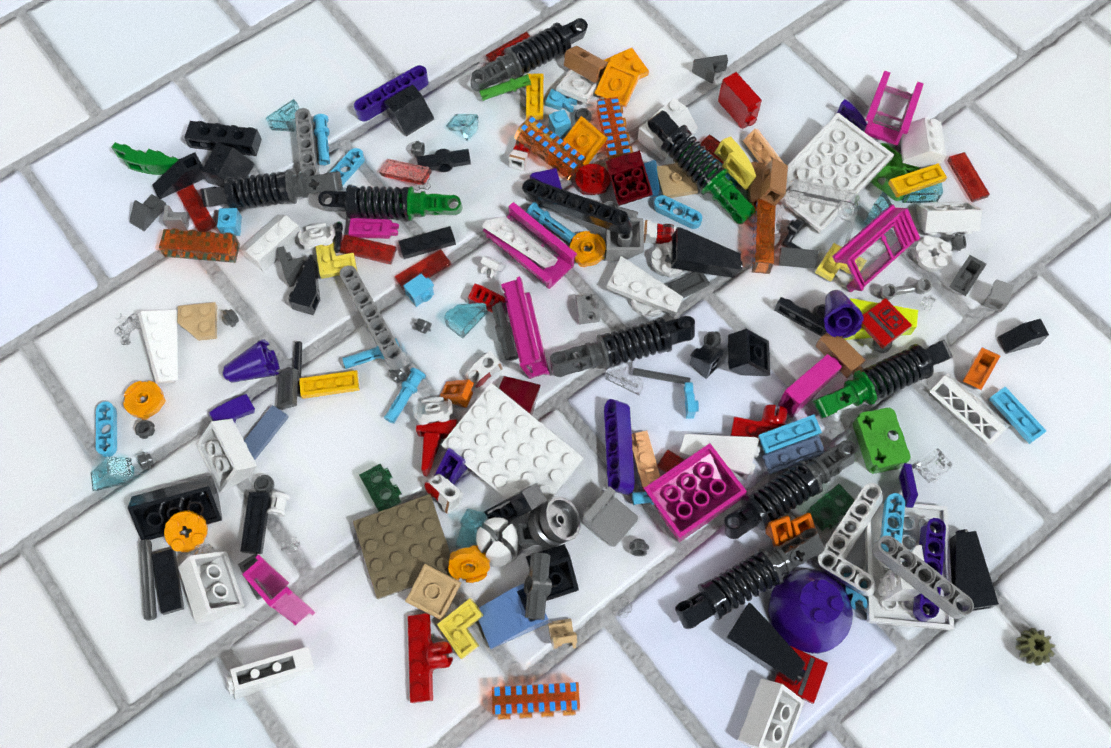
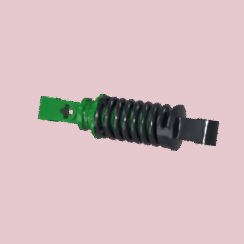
M661 110L648 120L647 123L650 130L663 142L660 149L665 151L670 158H673L675 163H678V167L682 168L684 173H687V176L691 178L693 183H696V186L703 195L708 192L711 193L712 198L717 200L732 216L733 220L740 225L755 214L754 206L733 186V182L731 180L728 181L725 177L728 170L719 165L718 161L713 163L715 157L710 156L709 151H705L706 148L701 146L700 141H696L695 136L691 137L692 133L686 125L679 127L664 110Z
M348 184L346 192L323 191L318 196V202L325 210L345 211L348 219L354 217L396 219L398 217V219L402 220L405 217L407 220L412 221L414 215H420L421 217H425L426 214L458 215L463 209L461 200L456 195L426 194L425 191L416 193L413 186L403 187L402 189L395 187L393 190L392 187L386 189L385 186H382L381 189L378 186H375L374 189L368 186L366 189L365 186L359 188ZM327 198H332L330 204H324ZM452 202L458 203L456 208L449 207Z
M945 340L932 344L926 349L918 344H913L908 349L901 351V353H896L894 356L883 359L863 370L855 371L853 380L845 381L843 388L813 400L814 406L820 418L823 419L851 404L859 406L865 402L873 405L879 398H885L887 395L893 394V392H898L900 389L912 385V383H917L918 380L930 378L934 372L933 366L953 358V355Z

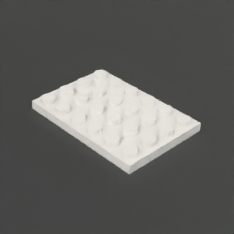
M837 113L788 164L786 195L780 202L821 234L889 163L894 154Z
M493 383L489 384L441 444L445 449L451 448L466 461L465 465L506 499L535 483L538 484L547 501L552 499L584 459V457Z
M882 501L865 528L866 572L873 577L876 584L875 593L871 596H866L868 603L867 623L953 630L954 618L950 617L940 608L936 617L926 622H921L913 614L914 598L909 601L883 602L882 596L879 595L878 584L890 569L878 560L872 552L873 544L881 537L884 501ZM891 501L890 503H893L894 507L893 511L889 513L894 512L895 508L899 505L896 502ZM914 504L913 508L905 506L902 545L909 550L919 545L920 530L923 524L932 518H939L945 523L946 535L942 576L951 582L947 507ZM888 518V525L892 528H897V520ZM930 526L931 531L936 533V529ZM928 545L929 551L935 553L934 548ZM867 581V587L869 588L871 582ZM941 589V596L944 597V591ZM923 606L924 613L929 615L928 608Z

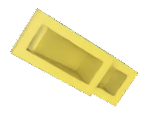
M730 136L720 142L714 153L724 162L722 167L727 169L728 173L747 190L756 178V174L744 151Z

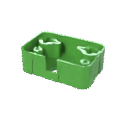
M880 143L893 153L894 156L870 182L893 200L901 201L906 195L896 198L888 184L889 180L920 170V168L902 163V155L886 143ZM879 178L886 179L884 185L878 182Z
M892 408L862 412L854 420L853 429L866 468L870 473L876 474L901 469L904 463L910 460V452L898 423L897 415ZM893 431L895 436L898 434V440H890L887 435L888 432Z

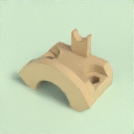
M571 618L548 623L553 649H558V647L565 643H571L573 649L576 648L577 635L576 632H573Z

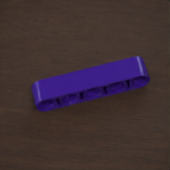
M417 65L356 100L354 108L357 118L364 122L386 111L384 101L412 84L418 91L425 88L429 83L427 69L422 65Z
M609 399L604 406L608 487L610 486L616 493L629 495L633 492L635 486L630 406L627 403Z
M932 518L921 527L919 545H922L924 562L942 575L946 525L941 519ZM930 526L936 529V533L931 531ZM928 545L934 548L935 553L929 551ZM937 587V591L941 595V588ZM920 593L914 597L913 614L917 620L926 622L938 615L939 607ZM923 606L928 608L929 615L924 613Z

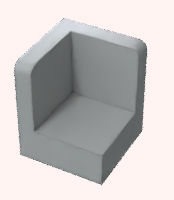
M165 205L163 221L169 231H188L189 213L173 212L169 205Z
M996 279L991 293L985 299L983 306L1002 312L1009 304L1014 285Z

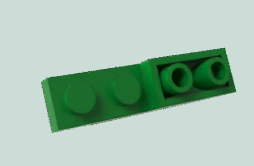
M117 142L111 147L117 157L123 159L129 169L145 174L163 175L179 160L173 156H166L158 150L148 149L144 153L141 150H134L126 144L122 145Z

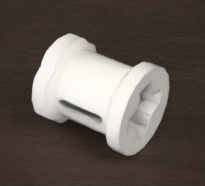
M273 492L271 494V506L267 509V513L273 516L284 517L286 501L289 500L290 496L280 492Z

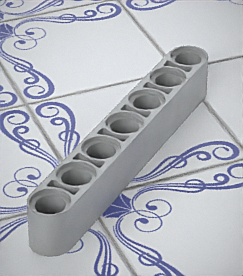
M349 265L343 267L340 270L341 279L385 361L391 369H401L405 364L401 349L357 270Z

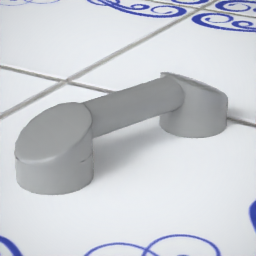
M924 277L910 286L896 288L893 284H885L881 288L880 293L884 299L890 300L895 295L912 292L925 294L932 289L933 284L930 279Z

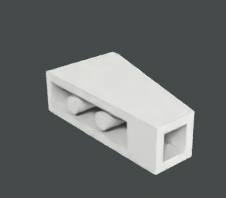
M685 434L678 459L686 460L711 443L737 478L746 480L748 475H753L756 464L752 462L754 457H758L761 446H758L759 438Z
M309 646L230 669V676L227 677L229 695L234 694L236 700L313 672L314 664Z

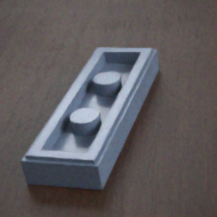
M273 405L244 440L254 460H256L289 418L286 413Z
M819 435L762 455L768 474H772L794 466L800 460L808 461L814 457H819L825 450Z

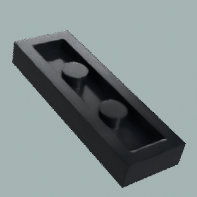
M451 226L398 241L404 259L456 245Z
M780 297L774 311L821 337L827 333L824 327V318L817 317L808 309L801 308L794 304L793 301Z
M249 492L240 549L242 553L263 554L270 493Z
M173 549L152 554L161 614L166 615L183 610L184 603L176 552Z

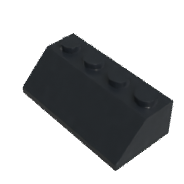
M212 475L132 496L127 507L140 540H152L163 537L165 525L174 514L184 510H190L201 515L207 524L222 521L219 495ZM183 526L182 531L189 530L186 526Z

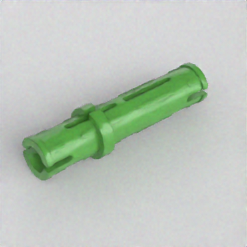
M526 74L515 79L510 78V81L480 90L482 100L485 101L510 91L516 92L519 88L531 85L529 75Z

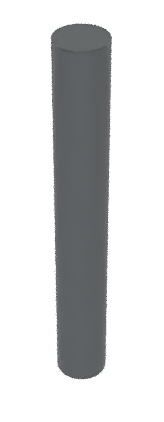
M638 368L633 370L634 376L679 384L690 382L689 377Z

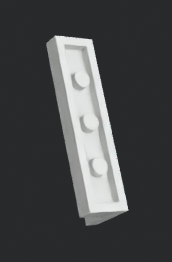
M947 373L929 391L989 445L1010 426L950 373ZM944 384L949 388L950 396H941L936 390ZM953 399H962L965 402V409H956L953 406ZM968 412H977L980 415V423H972L969 420ZM984 426H993L998 432L990 439L984 433Z

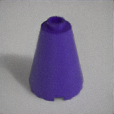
M830 291L825 298L824 327L827 333L832 337L842 336V338L855 335L861 329V324L864 320L861 310L842 291Z
M265 339L259 340L224 365L223 376L227 381L229 380L231 383L278 375L279 372L276 371L280 369L274 350H269L267 346L270 344Z

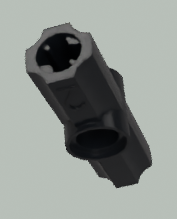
M439 149L435 154L418 156L416 158L418 169H420L419 172L432 170L448 172L453 167L471 164L469 149L456 151Z

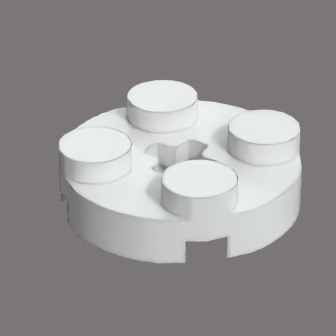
M326 223L309 225L305 227L306 231L303 233L299 231L298 233L299 242L304 246V249H312L318 245H330L335 237L333 225L326 226Z
M928 235L918 242L913 256L914 259H917L918 265L922 269L929 272H937L940 269H945L951 262L952 245L938 237ZM933 251L937 255L932 257L930 252Z
M672 241L657 246L652 252L651 259L653 270L658 275H665L668 278L678 277L685 271L671 268V263L665 261L667 257L671 258Z
M431 397L422 400V404L419 406L415 404L413 412L419 424L425 425L434 421H448L450 419L449 415L453 412V407L450 399L447 402L444 401L443 397Z

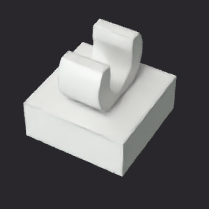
M483 256L481 263L485 266L482 268L481 273L486 274L487 270L490 269L491 274L489 277L494 278L497 271L503 270L505 264L491 257Z

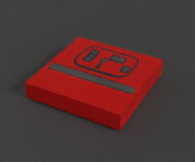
M886 298L863 314L864 320L861 324L862 328L882 349L912 327V324Z
M792 647L806 663L804 666V670L807 671L801 682L796 680L794 685H791L777 675L774 682L783 684L801 699L814 704L828 663Z

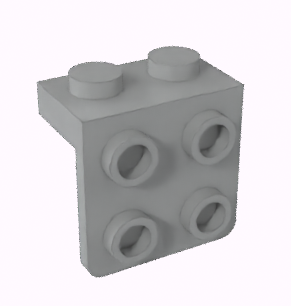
M609 486L606 491L603 489L596 496L597 501L593 506L589 504L583 511V523L610 546L615 547L638 521V516L615 498L616 491Z

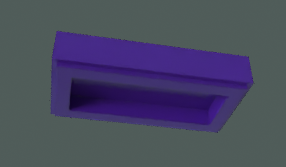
M904 463L899 474L902 495L905 499V506L913 508L918 492L912 465Z

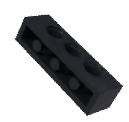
M190 121L184 136L189 148L213 151L216 143L233 147L241 154L257 156L262 140L258 129L253 127L246 128L203 121Z

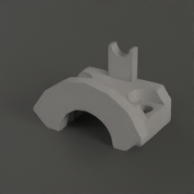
M575 295L579 325L600 322L597 295Z

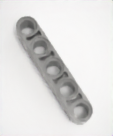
M300 108L295 112L301 173L304 172L306 176L319 175L314 122L310 111L306 108ZM314 181L313 185L319 186V182Z
M886 535L873 544L872 552L878 560L950 617L959 619L973 611L974 603L968 595L895 538ZM881 543L887 545L889 552H885L882 549ZM900 558L907 562V567L900 563ZM918 572L925 576V582L919 578ZM937 587L944 591V597L938 593ZM956 602L962 605L963 612L957 608Z

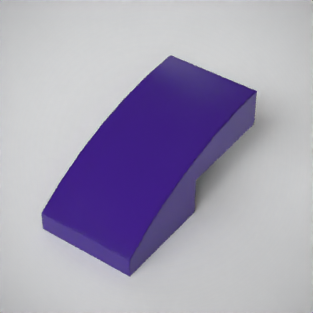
M844 99L837 113L864 132L867 126L864 117L855 106Z
M245 394L209 412V416L212 421L233 419L234 423H236V419L253 414L255 408L248 395Z

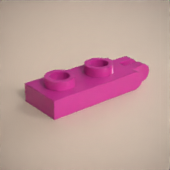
M351 218L348 234L349 237L389 239L391 236L398 235L397 229H399V224L392 223V220Z

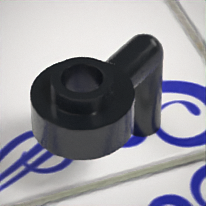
M797 218L796 221L792 220L787 227L789 232L782 242L783 246L803 249L791 242L801 230L804 224L803 221Z

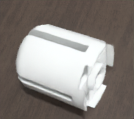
M494 517L487 519L483 522L484 529L479 527L477 530L476 542L478 549L481 553H486V558L489 559L490 566L492 567L511 564L519 552L516 528L513 524L509 525L508 520L504 518Z

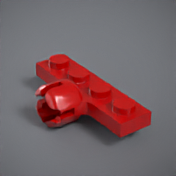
M769 404L764 407L761 421L734 417L730 436L758 438V435L786 425L788 411L785 407L779 406L776 410V415H774L776 405Z
M430 614L408 616L410 703L433 701V671L435 669L447 668L452 664L453 657L447 658V655H445L453 653L452 647L448 642L444 641L432 643Z

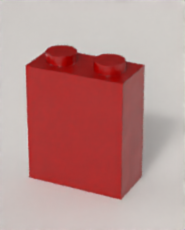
M737 72L722 79L718 102L742 129L754 125L757 121L762 99Z

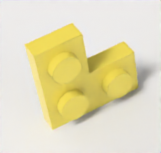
M334 242L327 246H315L321 279L339 276L340 270L348 265L353 266L357 270L354 253L336 256Z
M833 243L815 273L830 282L839 269L851 274L847 264L834 262L832 257L842 247ZM858 257L855 260V263L859 271L862 269L866 262V260L861 257Z
M469 598L437 624L460 659H464L479 647V644L468 628L484 615L472 598Z

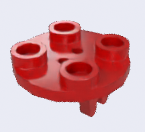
M587 164L578 170L575 182L580 193L583 195L604 194L610 185V175L608 170L599 164Z

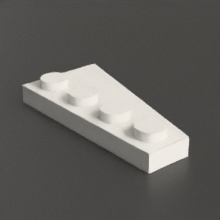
M506 216L486 220L482 226L537 262L541 267L554 266L558 260Z
M622 256L607 284V289L675 316L683 300L681 295Z
M177 310L141 311L138 316L156 384L175 383L178 380Z

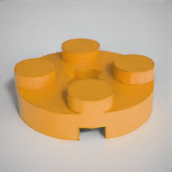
M590 231L576 234L570 243V248L577 253L574 261L580 267L593 266L601 262L605 257L606 250L604 239L596 233L595 235L590 233ZM584 246L592 247L591 251H584Z
M138 381L130 385L125 391L123 405L126 411L133 417L147 420L160 411L166 400L162 389L155 382ZM142 396H148L146 402L140 403Z
M190 510L174 514L166 523L164 529V536L168 545L174 551L181 552L196 550L203 544L208 534V526L205 519ZM183 526H186L187 529L191 528L192 532L189 533V536L181 534Z
M472 545L469 548H462L451 552L448 570L450 575L456 580L461 578L466 579L467 583L479 582L490 571V561L486 558L485 552L481 553L477 545Z

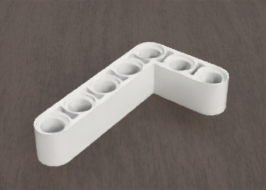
M868 483L863 487L825 545V550L818 557V563L826 574L863 596H871L875 593V581L869 573L845 559L883 501L881 488L875 483ZM870 492L878 493V495L874 498L868 497V494ZM861 508L867 510L863 515L857 514V511ZM849 525L856 526V529L854 531H846V528ZM838 542H844V543H845V546H844L843 548H841V549H836V548H835V544H836V543H838ZM827 559L834 560L831 566H825L824 561ZM849 569L852 571L849 577L842 576L844 570ZM862 581H870L871 585L869 588L863 589L860 587Z

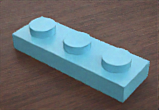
M1006 387L988 399L1029 444L1046 432L1045 428Z
M811 415L758 435L764 453L768 454L819 435L822 431L815 415Z

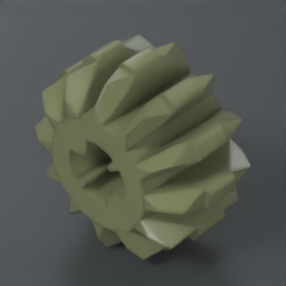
M1031 628L1029 631H1022L1021 636L1017 637L1016 641L1020 645H1017L1015 649L1021 650L1022 653L1019 657H1026V663L1031 664L1034 662L1036 666L1042 665V662L1045 664L1050 662L1049 657L1055 655L1051 649L1056 645L1049 642L1052 636H1044V630L1037 632L1036 628Z

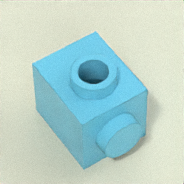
M565 110L556 111L548 115L549 130L557 135L554 138L555 141L566 137L571 130V121Z
M220 208L217 228L222 237L240 236L242 216L238 209Z
M422 273L403 285L406 295L416 307L423 302L429 301L434 295L433 282L430 278H425Z

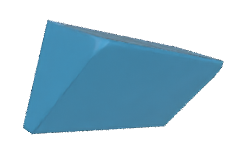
M656 160L644 163L653 193L649 197L658 196L659 193Z

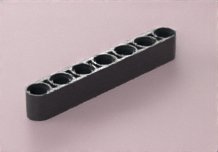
M528 179L522 185V190L531 202H536L539 205L622 235L630 233L633 229V224L628 214L620 209L534 179Z

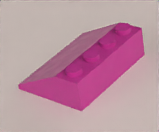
M711 443L644 488L679 543L735 505L747 493Z

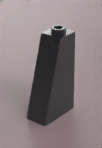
M677 227L673 233L671 268L734 278L741 272L743 267L741 253L681 227Z
M968 529L956 531V534L949 539L952 584L972 599L974 603L973 611L990 609L999 605L977 532H968ZM956 602L957 608L963 612L962 605Z
M748 603L726 637V642L791 685H794L796 680L801 682L807 672L804 670L806 663L753 604Z

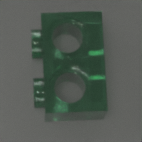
M381 463L359 474L379 512L401 503L399 496L402 493L397 484L392 485L390 479L393 477L388 468L383 469ZM382 476L380 482H373L375 477ZM391 493L390 498L382 499L383 494Z
M837 484L812 505L806 513H811L813 522L821 531H824L827 527L831 530L839 523L837 519L841 515H846L855 500L840 484ZM835 499L841 500L843 506L837 505ZM821 511L826 512L829 515V519L823 518Z

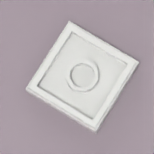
M570 69L556 87V91L587 104L595 93L600 81L594 83Z

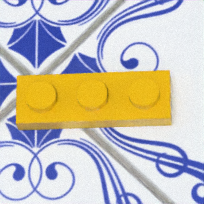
M528 74L531 85L526 86V120H529L531 117H534L536 120H543L544 74Z
M938 163L892 178L888 184L897 198L945 182L947 176Z
M357 370L299 378L302 399L360 391Z

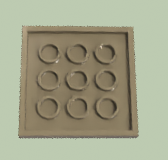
M431 494L353 521L378 600L412 588L424 564L447 575L450 574L448 566L451 553Z

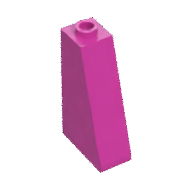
M827 354L784 391L778 406L785 407L788 411L787 414L793 418L839 373L842 368L839 361Z

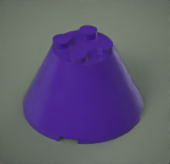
M812 569L791 572L783 577V583L776 585L770 595L768 612L772 627L790 646L812 654L830 651L842 643L851 629L853 610L849 596L841 584L826 573Z

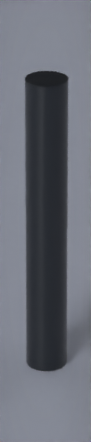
M300 341L295 342L294 369L298 370L297 396H301L299 378H301L302 342Z

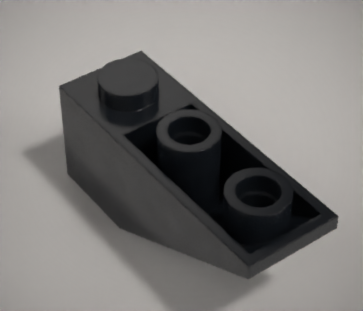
M196 152L179 159L152 185L159 199L205 179L202 173L203 165Z
M310 254L308 260H305L303 264V271L297 277L294 291L290 293L288 300L293 310L314 316L320 302L317 264L313 255Z
M535 483L485 510L484 513L488 519L499 517L509 522L532 511L547 500L538 484Z

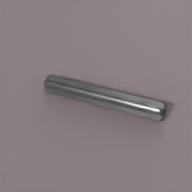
M146 539L139 542L143 616L144 620L151 621L157 618L152 542Z

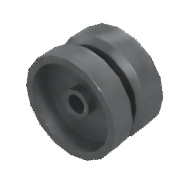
M555 497L542 503L530 511L528 516L530 534L536 543L544 548L550 549L575 539L581 527L577 509L572 502L563 497Z

